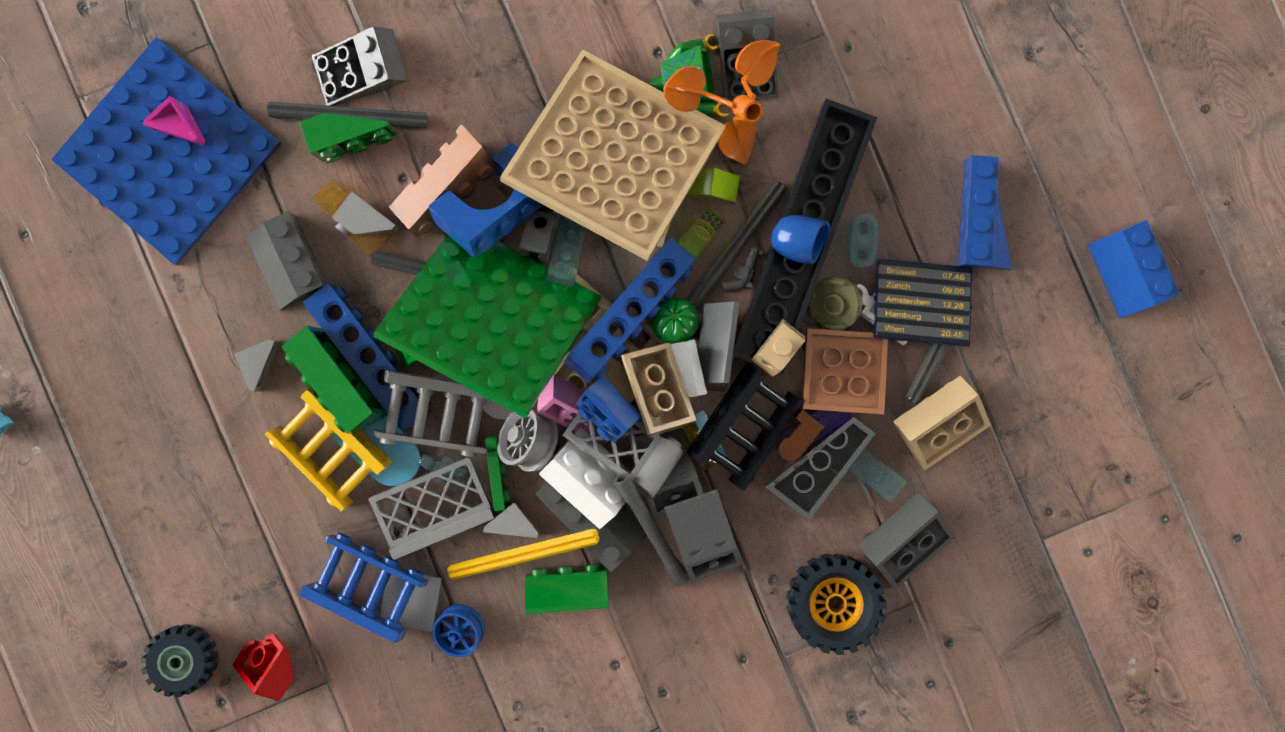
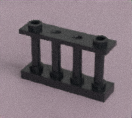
M746 362L686 451V453L703 465H706L711 459L731 472L732 475L729 481L743 491L753 482L755 474L805 402L789 391L785 397L763 383V379L767 374ZM755 391L778 406L770 419H767L747 405ZM740 414L763 428L754 442L732 428ZM724 437L729 438L748 451L739 465L717 451Z

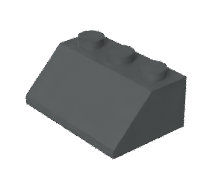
M288 211L263 222L246 236L279 310L310 297L327 284L295 214Z
M740 302L704 304L703 312L698 311L700 334L699 338L694 337L706 390L725 392L729 385Z
M918 492L913 498L908 499L896 513L886 518L883 524L873 533L867 535L858 547L887 582L896 589L954 539L955 536L940 513Z

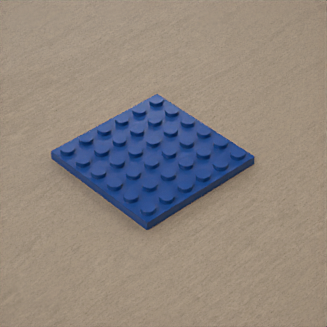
M156 37L51 160L172 264L178 265L282 143ZM171 96L188 106L205 139V143L201 145L152 130L143 125L144 119Z

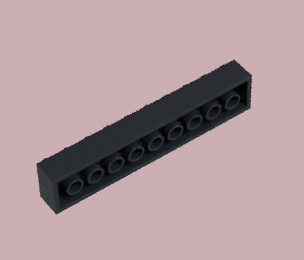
M827 98L822 103L780 219L791 215H802L825 220L830 225V234L814 264L787 259L779 254L770 244L734 342L733 358L757 366L751 359L783 319L799 331L877 117ZM785 367L778 373L779 375H783Z

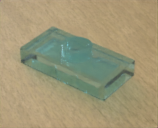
M866 449L861 452L848 469V471L891 503L908 482Z

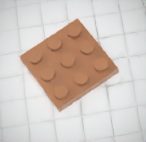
M807 328L802 399L805 402L802 405V410L884 415L888 338L875 337V333Z

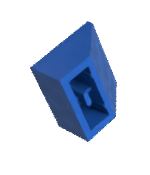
M604 376L591 385L576 402V405L579 407L577 409L579 414L587 421L591 419L598 427V433L605 440H611L613 443L641 417V414Z

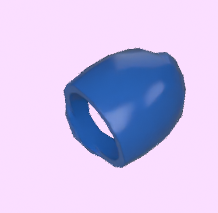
M802 215L783 217L772 231V247L787 259L814 264L823 244L828 239L831 231L830 225L825 220Z

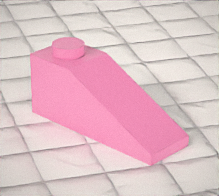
M554 374L538 399L537 413L568 428L578 414L577 409L579 407L576 405V402L584 392L577 385ZM592 422L595 437L601 436L597 431L598 427ZM588 423L578 424L573 429L576 432L582 427L590 435ZM600 440L597 442L601 445H605L608 441Z

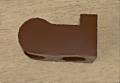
M802 409L794 417L799 421V424L788 437L781 439L778 443V453L787 461H795L800 458L824 428L823 425Z

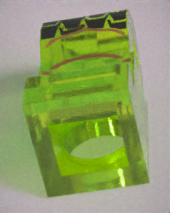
M709 207L677 243L697 258L715 237L714 235L726 220Z

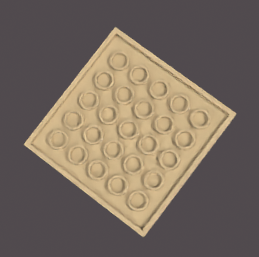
M582 49L500 176V181L648 261L722 136L726 126L696 109L690 112L676 110L666 101L664 92Z

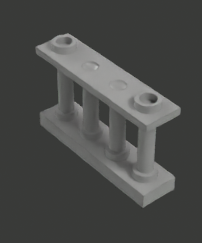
M385 370L384 381L390 383L392 393L385 430H374V435L380 438V443L396 445L397 441L455 449L461 450V455L477 457V453L486 454V448L482 445H476L483 405L487 404L488 398L456 381ZM407 386L418 388L417 393H419L412 435L396 432L403 391H406ZM434 391L445 392L444 397H446L439 439L423 436L430 395H433ZM461 395L470 396V401L473 402L466 443L450 441L457 399L460 400Z

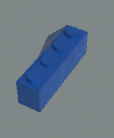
M972 155L964 160L958 267L1012 270L997 189L999 157Z

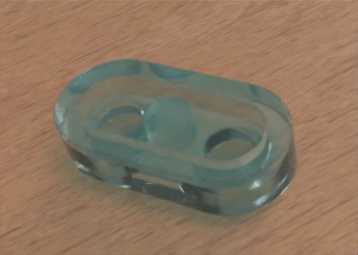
M868 213L858 215L851 223L849 259L858 268H866L872 265L877 258L879 222L873 215ZM861 223L868 225V232H861L859 228ZM859 250L866 252L867 256L864 260L858 257Z

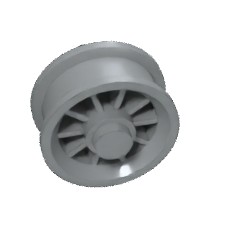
M533 409L526 419L512 412L505 420L498 437V454L502 462L510 466L518 465L522 470L531 473L542 469L551 459L552 455H555L561 448L556 445L558 439L556 422L543 415H537Z

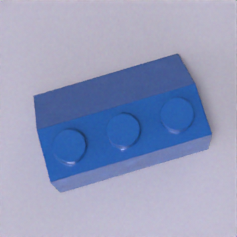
M1147 220L1130 225L1087 245L1119 318L1156 306L1180 295Z

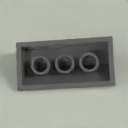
M548 482L535 493L573 534L590 529L597 530L600 539L598 544L587 548L610 572L619 566L647 536L636 516L625 504L616 516L599 529Z

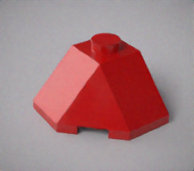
M276 634L267 635L265 639L260 641L252 640L247 642L232 664L253 694L276 701L281 700L294 680L289 650Z

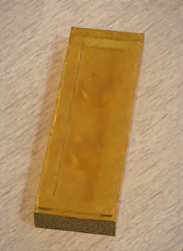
M331 180L313 199L332 218L348 195L334 180ZM351 233L349 236L369 257L372 256L373 251H377L389 240L386 234L357 237Z

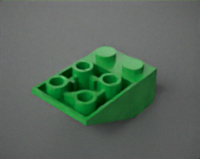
M323 113L299 122L310 154L322 162L326 161V163L336 162L342 159L341 155L348 152L352 154L367 150V145L377 143V145L388 143L393 140L392 136L398 135L397 130L388 121Z

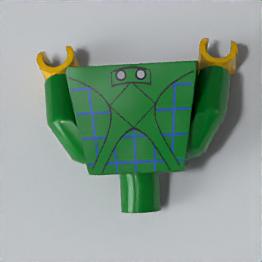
M709 34L704 41L695 39L679 43L668 55L667 60L661 62L662 76L650 79V85L663 92L665 83L676 71L685 66H694L700 69L705 76L706 82L702 90L715 95L709 54L715 53L719 45L710 46L708 41H714L717 36ZM700 95V104L696 108L697 111L705 115H712L714 113L717 118H724L729 115L728 113H720L718 109L719 105H727L720 102L713 105L712 102L715 100Z

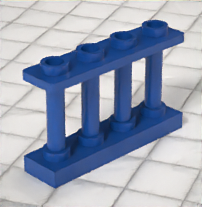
M337 532V535H328L325 542L334 545V548L319 581L304 585L299 596L393 643L403 640L407 629L400 626L401 622L399 621L415 586L419 588L427 586L429 580L423 577V572L415 568L409 567L407 570L399 566L400 561L397 559L393 560L390 556L383 558L375 554L376 550L368 545L361 544L359 546L352 543V538L346 534ZM346 551L358 557L342 593L336 595L329 591L330 587L328 585L343 552ZM367 563H370L382 570L366 605L361 607L353 603L354 599L352 596ZM391 574L405 580V584L390 616L385 619L377 615V610L375 609Z

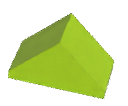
M702 168L687 195L736 203L740 176L717 168Z

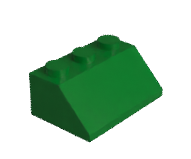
M600 563L587 564L585 569L574 570V566L558 567V571L547 572V568L531 569V573H527L525 576V615L609 608L608 572L606 567L601 568Z

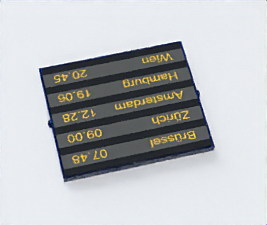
M878 258L876 260L873 338L969 347L972 310V268Z

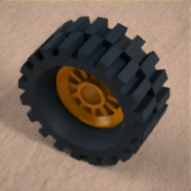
M824 554L820 555L821 559L815 560L812 558L807 561L808 566L805 568L801 566L796 571L798 576L796 579L792 578L789 583L791 590L790 592L787 591L786 599L788 600L789 606H787V611L791 622L802 639H805L814 649L818 647L823 653L827 654L830 651H834L836 655H844V650L848 649L851 653L859 651L858 645L863 644L866 647L871 643L868 638L872 634L877 637L881 631L877 627L879 622L884 624L886 616L882 612L883 609H887V601L882 596L885 594L883 587L878 583L877 577L867 567L852 557L847 558L842 554H835V556ZM834 583L833 590H831L829 584ZM839 584H843L842 588L839 591ZM826 587L827 593H824L821 589ZM818 593L823 596V599L816 598ZM832 597H841V604L838 608H829L828 602ZM854 597V602H853V601H847V600H849V599H851V598ZM815 603H816V604H823V605H821V606H819V607L816 608ZM847 606L853 607L852 611L848 610ZM843 612L848 614L846 618H844ZM830 614H831V619H830V621H827V618H828V617L830 616ZM836 615L839 616L840 621H836Z

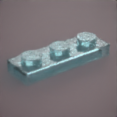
M563 215L560 218L546 280L573 287L586 227Z

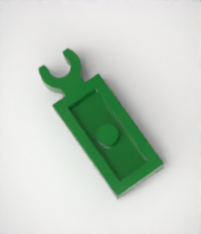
M498 436L487 437L485 441L494 511L505 510L507 503H511L510 488L505 487L504 476H508L507 464L502 462L498 454Z

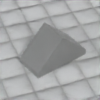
M268 339L234 354L249 390L254 392L262 390L281 341Z
M517 500L487 523L483 531L486 533L538 538L540 535V529Z

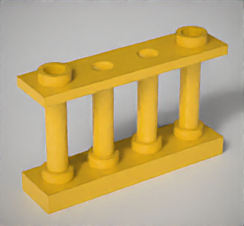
M309 388L300 396L305 401V407L283 430L280 426L268 430L265 435L270 439V444L276 450L282 451L327 497L328 503L342 512L354 503L348 494L370 472H375L378 475L386 470L393 461L362 430L355 434H347L340 431L334 423L335 417L330 410L326 411L317 400L319 396L314 389ZM313 414H317L324 421L325 426L301 449L291 437ZM332 433H336L343 440L344 445L320 468L310 456ZM351 453H356L363 460V465L339 487L329 475Z

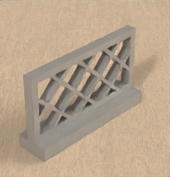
M469 456L369 497V502L390 547L389 552L393 560L490 521L495 517L492 503L489 502ZM467 465L471 474L467 484L452 478L456 468ZM451 471L450 476L444 475V473ZM439 477L447 481L442 494L427 488L430 479ZM472 479L476 487L470 485ZM425 481H426V483H425V486H424V487H423V486H420V485H418V484H420V483H422V482H425ZM450 482L465 488L460 501L445 496ZM413 487L422 491L417 504L402 499L405 489ZM468 489L479 493L483 503L476 506L463 503ZM401 491L399 497L393 495ZM425 493L440 498L435 511L420 506ZM386 497L397 501L392 515L381 511L377 501ZM443 500L458 505L454 515L447 517L438 513ZM400 503L415 509L410 522L395 516ZM460 507L466 508V510L459 512ZM418 510L433 516L429 525L422 527L413 523ZM384 517L390 519L388 525ZM436 517L442 519L433 523ZM392 521L408 526L403 536L396 539L393 538L389 529ZM410 528L416 529L409 533Z

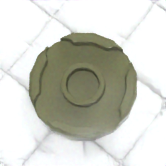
M834 276L825 278L816 284L808 308L812 318L824 329L844 330L856 322L861 314L863 302L861 293L855 284L846 278Z

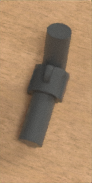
M753 247L750 248L744 266H741L740 270L734 272V276L737 279L723 282L725 292L739 290L744 287L753 289L754 267L758 257L763 255L764 251Z

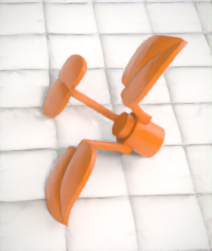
M759 40L748 44L739 53L735 68L738 73L743 75L741 83L748 95L737 96L731 102L702 89L705 86L706 80L703 72L697 67L685 66L676 71L665 83L663 89L664 97L670 106L681 112L695 110L700 104V95L731 107L736 116L733 117V121L724 124L726 127L717 145L724 155L746 165L755 142V122L760 119L763 113L761 103L755 100L756 94L752 93L748 84L760 86L770 79L776 66L777 54L781 44L771 40Z

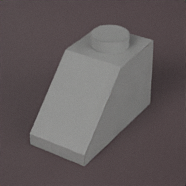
M353 192L349 194L332 216L338 222L335 227L348 237L351 233L357 237L395 233L399 230L398 226Z

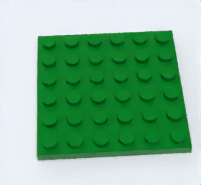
M447 235L375 329L374 337L526 419L596 309L602 296L527 256H520V252L499 241L493 244L489 250L474 258Z

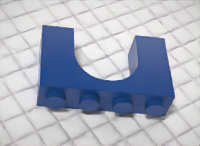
M512 142L491 158L499 178L519 149ZM514 189L510 198L502 205L493 209L478 210L469 207L448 190L431 203L428 208L434 223L470 255L477 258L483 252L489 250L503 236L508 235L517 225L531 217L543 204Z

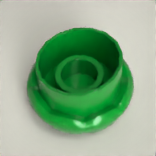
M669 298L662 301L658 305L661 309L651 319V327L655 335L662 341L670 344L688 341L697 332L700 323L699 313L689 301L682 298Z

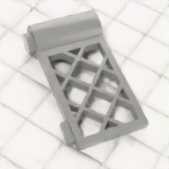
M579 412L562 435L618 475L628 473L620 467L619 457L633 455L635 467L629 476L639 493L651 499L656 496L683 455L680 442L672 437L665 439L659 435H648L645 425L638 420L628 429V432L621 436H629L632 451L618 453L616 442L613 443L611 441L613 454L602 455L599 453L596 441L605 439L602 436L595 437L591 419L589 421L585 419L580 420L582 416ZM588 423L591 438L580 439L571 432L576 425ZM645 434L652 439V442L648 448L637 450L634 435ZM592 442V447L589 446L587 443ZM643 453L641 458L638 459V454Z

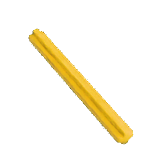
M590 529L451 564L447 568V572L451 580H456L598 544L600 539L597 530Z

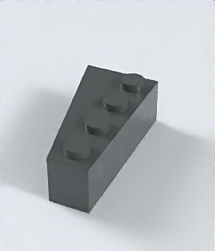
M853 417L767 485L766 488L807 520H810L876 433Z

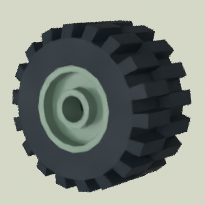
M184 624L182 626L170 627L154 636L150 640L151 643L146 645L144 652L147 654L141 657V663H146V667L141 669L142 674H148L149 679L145 680L147 684L154 683L156 686L153 690L157 693L163 690V696L167 697L175 694V697H182L185 694L189 695L205 685L214 675L212 672L216 670L218 663L214 662L215 659L219 658L218 652L213 651V648L216 647L215 641L210 643L208 640L211 636L208 632L202 634L200 632L202 628L198 626L191 628V624Z

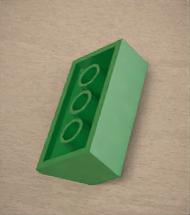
M305 326L281 346L287 353L285 355L286 360L291 366L299 369L302 373L301 379L308 388L314 389L319 396L317 398L319 404L326 411L330 410L335 417V425L343 433H358L388 415L322 328Z

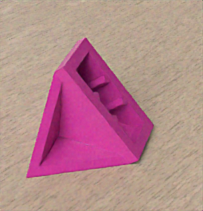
M171 96L144 119L143 125L152 130L201 145L205 143V139L188 106Z

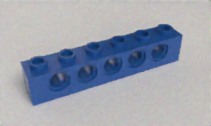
M670 238L568 354L564 363L587 383H590L594 377L597 380L600 379L609 369L605 364L610 358L613 357L617 360L626 349L623 343L629 337L634 340L643 330V327L640 325L646 317L651 320L661 309L657 304L662 298L668 300L677 290L674 286L679 279L684 282L694 269L691 265L696 258L673 238ZM660 269H668L672 277L667 278L663 276ZM649 287L653 289L655 297L647 296L643 288ZM634 307L638 311V316H630L626 308ZM615 326L619 328L621 336H613L609 332V327ZM591 347H601L604 351V356H595L592 353Z
M327 283L302 303L388 413L392 389L390 384L385 385L381 382L380 375L386 369L401 372L395 364L398 360L391 350L387 349L385 351L379 343L380 340L374 337L375 330L372 327L370 329L366 327L363 323L365 317L356 306L352 308L346 301L349 296L339 284L335 286L334 284ZM335 306H340L343 314L339 320L335 321L331 316V311ZM352 327H356L359 331V338L355 342H351L347 336L349 329ZM369 348L373 349L376 353L374 362L370 364L364 359V353ZM407 386L405 392L409 396V402L406 406H400L397 426L402 432L414 426L419 393H417L414 387ZM428 407L427 415L432 412L429 407Z

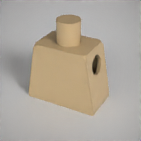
M783 319L751 361L771 377H774L783 370L805 342V336Z

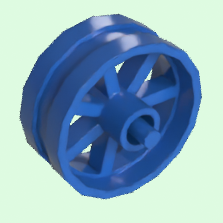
M454 604L447 607L434 622L432 629L433 639L438 648L444 653L453 657H465L470 655L484 638V621L480 614L472 607L464 604ZM446 616H453L454 622L448 619ZM443 624H444L445 626H447L448 628H450V629L444 630V629H443ZM467 636L476 638L475 643L471 644Z

